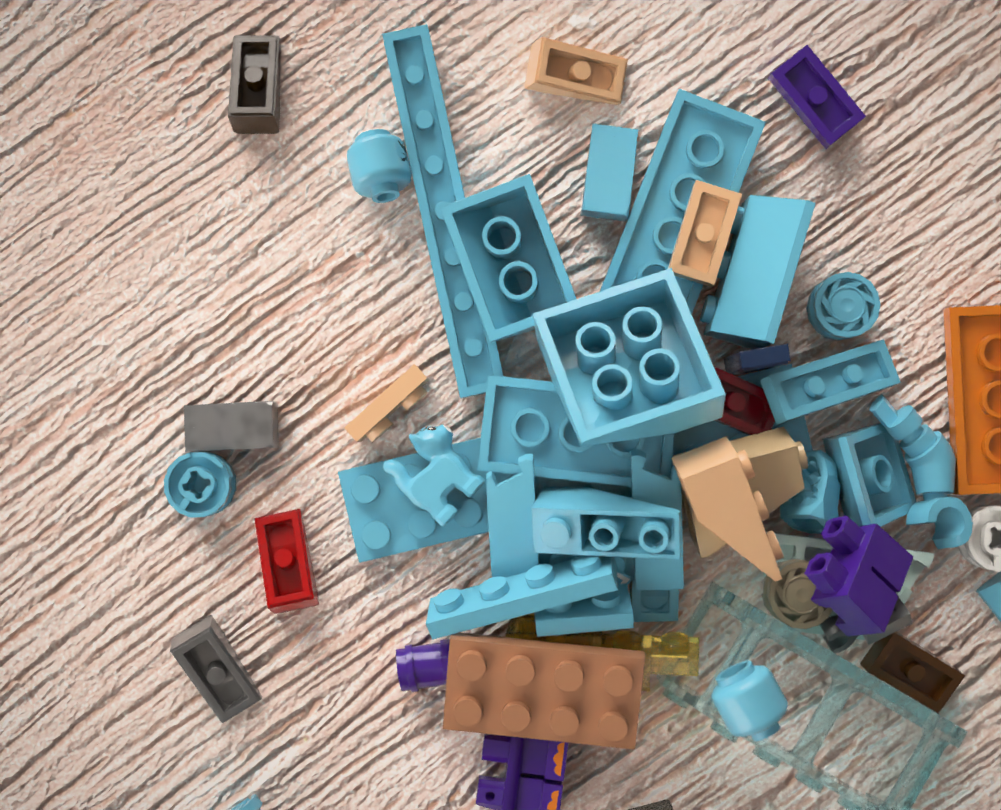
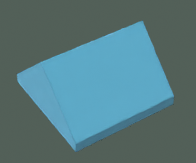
M881 423L822 439L826 454L836 463L838 482L841 484L839 500L844 516H848L859 526L877 523L881 527L908 514L910 507L916 502L903 453L899 441H896Z

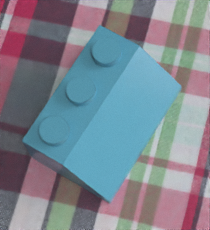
M530 174L440 207L490 343L535 330L533 313L576 300Z
M750 195L742 203L741 207L738 206L730 232L733 234L728 251L724 252L717 278L720 280L715 296L708 294L702 308L700 321L706 323L703 335L752 350L764 348L775 343L816 203L800 199Z

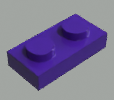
M808 45L804 46L768 77L769 81L825 149L866 117Z

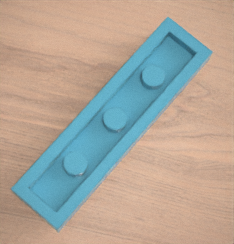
M577 555L572 560L553 565L539 564L530 568L527 572L510 577H492L480 585L466 589H448L439 593L436 597L430 598L426 626L433 640L618 590L617 564L614 557Z

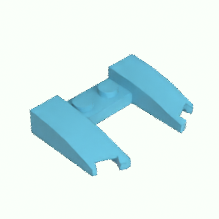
M631 450L632 498L680 510L681 559L614 557L617 570L635 579L636 591L684 589L681 483L673 465L668 478L645 469L643 466L647 459L646 453L640 450ZM525 454L518 457V464L522 472L499 484L493 471L488 472L486 475L492 577L503 576L506 578L527 572L530 568L539 564L553 565L572 560L577 556L534 553L532 506L536 501L533 454Z

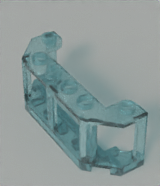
M712 581L656 676L661 685L665 687L662 694L685 709L690 704L713 720L710 726L712 730L736 743L739 737L732 735L728 731L711 698L712 692L717 685L715 679L725 669L737 663L748 661L757 644L762 639H772L831 675L832 681L792 750L785 748L770 738L753 741L751 736L742 737L756 745L752 752L776 768L783 761L797 769L798 771L794 777L816 792L821 793L824 786L840 795L836 802L847 810H910L945 748L949 744L959 748L968 731ZM714 604L737 618L741 624V631L707 690L701 695L691 687L672 677L671 674L707 611ZM854 692L864 693L922 729L921 740L885 801L868 792L864 794L813 764L817 752L848 698Z

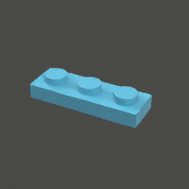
M884 339L778 372L760 380L777 425L901 383Z

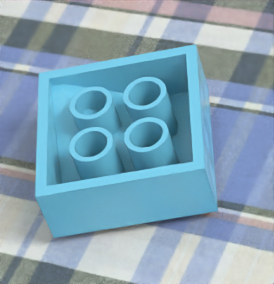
M672 268L533 313L538 345L552 382L581 446L673 434L722 418L726 394Z

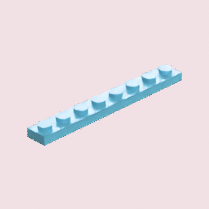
M428 24L383 33L384 46L460 398L484 394L486 393L487 376H503L496 341L490 343L440 209V207L464 199L465 195Z

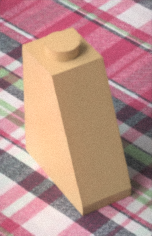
M784 427L730 440L736 452L745 450L755 473V478L748 480L751 492H760L768 513H771L804 489L802 470L808 468L806 452L801 441L794 442ZM681 486L690 537L700 557H709L727 543L697 521Z

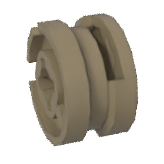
M793 558L777 563L782 577L781 580L775 582L768 575L764 577L763 594L761 595L764 606L774 618L792 628L808 629L818 626L830 616L832 609L819 606L811 601L816 586L804 574L809 562Z

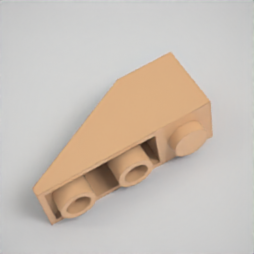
M726 436L672 457L671 459L684 494L697 521L775 582L781 580L782 577L776 560L784 558L774 532L766 533L762 521L770 517L760 492H751L748 480L755 478V473L745 450L736 452Z

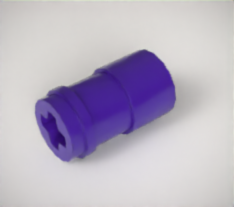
M450 638L440 640L439 643L413 646L411 644L405 645V648L396 649V665L401 691L411 690V692H418L422 688L446 685Z

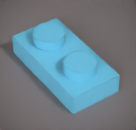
M627 583L618 584V590L534 612L537 637L634 628L633 609Z

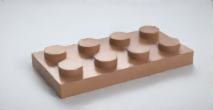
M461 632L452 634L449 643L443 729L635 750L645 652Z

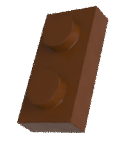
M898 632L874 642L860 662V665L868 673L938 714L965 677L959 669Z

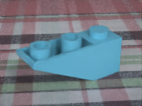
M543 487L532 506L534 553L681 559L680 510L593 488Z

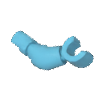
M881 394L872 402L869 410L896 441L901 440L900 447L905 451L904 459L910 465L916 495L923 496L922 501L915 502L910 507L906 518V525L935 523V533L932 540L937 549L955 548L965 544L972 534L973 522L966 504L958 498L948 496V494L954 493L956 457L951 445L941 432L932 431L927 424L921 425L923 419L911 405L896 411L884 395Z

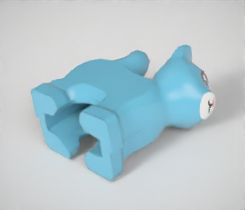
M444 424L437 427L425 426L418 433L409 435V439L417 453L430 462L415 477H411L404 465L399 461L389 459L383 465L384 472L394 477L399 489L416 506L427 510L431 517L442 527L449 523L463 508L458 502H450L449 495L457 488L468 498H471L485 483V480L480 475H474L464 460L454 452L452 447L453 432Z

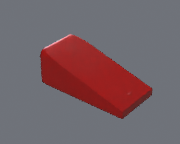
M296 509L254 518L268 609L274 614H280L319 605L317 586L301 510Z

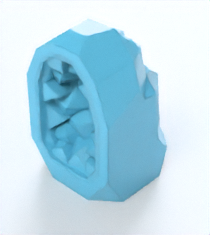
M821 450L805 451L808 468L802 470L804 489L780 506V518L792 529L809 534H821L829 519L839 517L838 502L841 484L838 482L836 463L832 458Z

